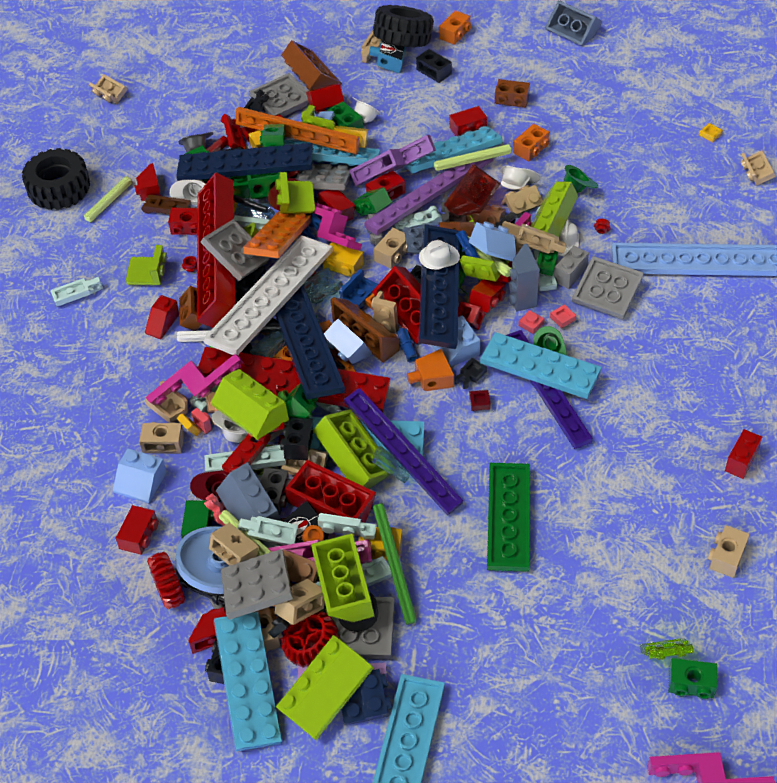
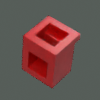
M462 301L458 306V317L463 315L470 327L479 330L486 315L485 312L478 306Z

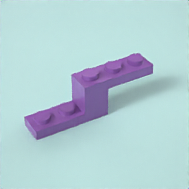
M426 135L400 149H390L349 171L355 186H359L385 172L396 171L436 151L431 136Z

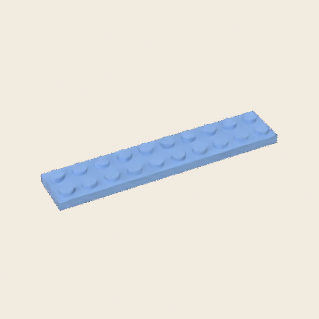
M612 243L611 247L613 263L643 272L644 274L777 276V245Z

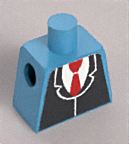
M381 41L380 48L370 46L369 55L378 57L377 66L400 73L405 47Z

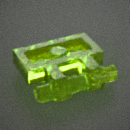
M684 638L640 644L641 653L646 656L648 655L649 659L657 658L658 660H663L668 656L677 655V657H683L688 653H694L693 645L689 644V641Z

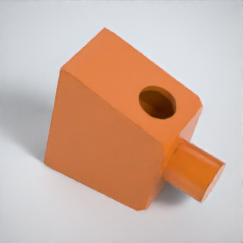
M442 349L416 359L415 371L407 373L409 384L420 382L424 391L454 387V374Z

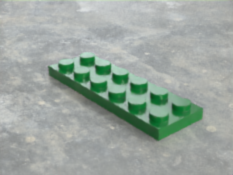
M490 462L487 570L529 572L530 464Z

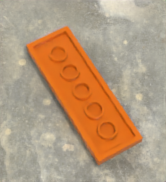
M277 212L243 247V254L279 258L311 223V216L305 215V213Z

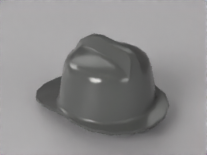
M214 133L190 135L182 138L179 144L184 146L186 152L202 145L207 149L206 139Z

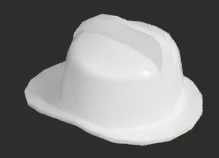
M355 99L357 103L354 111L363 117V123L372 122L377 115H381L374 107Z
M503 166L500 169L503 175L501 186L511 190H519L526 184H533L540 180L539 174L530 169Z
M201 179L176 181L170 188L171 198L191 200L192 205H197V194L204 187L205 182Z
M567 219L559 236V240L566 243L564 254L558 252V255L563 257L573 246L579 247L577 226L569 222V219Z
M434 240L421 250L419 260L424 267L437 270L458 263L460 254L455 247L448 243Z
M219 410L215 411L212 414V420L217 426L222 428L225 439L240 444L248 433L241 427L222 418L223 413Z

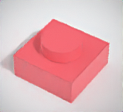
M564 304L550 312V318L563 328L576 320V314Z
M529 310L519 320L518 326L534 334L544 324L545 318Z
M198 408L191 411L193 422L205 434L212 430L210 416Z

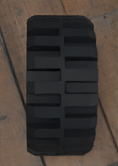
M383 5L376 10L373 34L377 39L389 44L404 47L426 46L431 40L434 20L432 15L419 9L399 5Z
M56 148V150L48 149L46 152H39L37 156L34 155L30 161H27L22 171V180L29 199L41 208L46 207L48 210L68 208L72 204H77L80 199L82 200L89 191L90 178L84 159L69 149L62 150L61 148Z

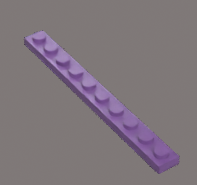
M493 158L447 169L365 221L364 227L375 235L382 233L492 162Z

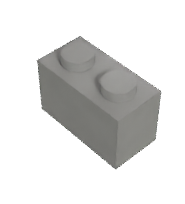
M573 246L555 266L554 276L557 284L569 289L587 269L589 252Z

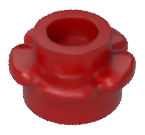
M597 219L594 224L596 232L600 234H605L611 229L610 222L607 219Z
M185 257L182 268L186 269L187 272L197 270L196 257Z

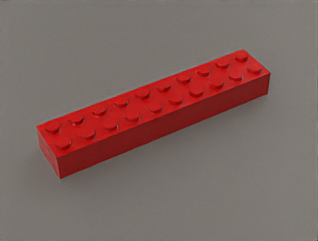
M216 172L197 194V322L214 328L236 305V278L201 243L205 236L230 222L235 217L233 180Z

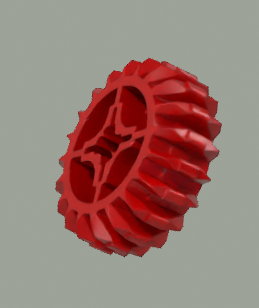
M166 552L153 554V556L148 558L147 563L162 603L167 609L176 608L184 603L185 597L172 562Z
M318 611L294 625L290 624L288 629L283 631L284 636L281 638V647L286 658L296 666L299 665L302 668L305 665L309 666L333 635L339 639L337 633L339 630L334 623L335 621L327 613Z

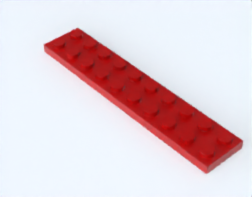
M205 347L198 367L207 377L233 355L216 348ZM241 352L238 355L244 362L241 364L240 370L266 389L275 387L277 393L283 390L290 393L300 384L292 361ZM338 369L345 386V393L319 397L316 401L348 407L344 403V399L360 388L383 413L390 386V378Z

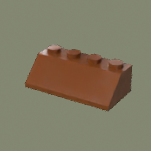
M293 40L289 42L281 54L285 59L284 62L292 67V71L300 76L299 80L307 84L306 88L310 91L332 84H342L313 50Z
M331 298L333 323L339 319L366 344L372 355L384 363L399 351V338L396 334L389 332L384 325L376 322L371 315L363 312L358 305L353 304L349 300Z

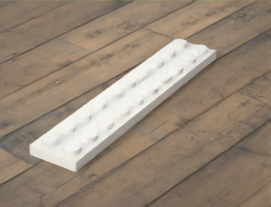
M301 236L204 337V344L232 355H239L333 252V246Z

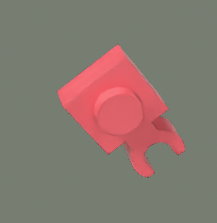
M211 493L206 497L207 501L204 504L209 510L214 512L213 516L216 522L224 526L225 524L219 519V515L227 509Z

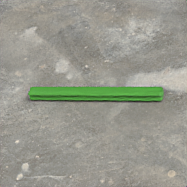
M383 503L373 506L404 620L406 625L414 624L417 620Z

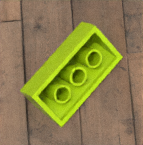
M556 181L547 192L530 227L556 235L557 237L560 236L578 198L572 182Z
M239 368L222 378L211 401L213 407L257 440L279 427L282 422L285 423L289 420L285 402Z
M351 409L325 415L313 429L318 440L347 479L370 489L395 472Z
M353 533L311 544L328 616L350 622L375 617Z
M333 635L277 704L276 708L317 740L374 667Z

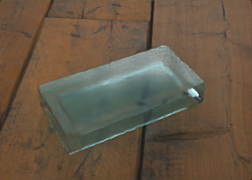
M381 446L375 450L372 460L374 464L403 483L409 479L410 474L390 452Z

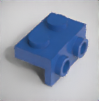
M359 269L345 285L341 286L339 290L340 298L349 300L361 309L365 305V299L372 294V291L378 284L365 278L364 270Z

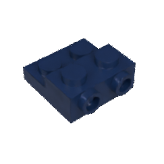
M380 669L370 672L341 709L344 725L389 717L388 710H391L392 706L390 696H385L384 688L388 687L386 675L381 674Z

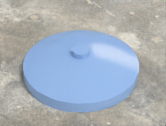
M217 526L204 527L188 533L177 546L175 564L181 577L191 586L208 593L224 594L221 568L229 565L209 549L211 533L221 528Z

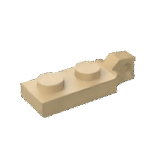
M373 30L362 45L361 56L364 63L370 61V46L380 48L381 40L374 36Z
M521 224L515 242L519 244H528L529 247L548 254L550 252L554 253V251L564 254L566 249V243L560 241L556 235L525 224Z

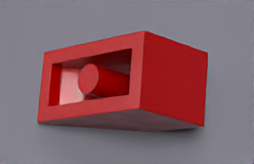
M151 163L136 177L137 185H134L136 195H140L141 201H145L148 195L161 196L154 164Z
M160 295L151 307L145 334L160 340L179 317L177 300Z
M223 607L212 609L202 614L188 639L192 654L212 647L213 642L217 640L214 619L226 617Z

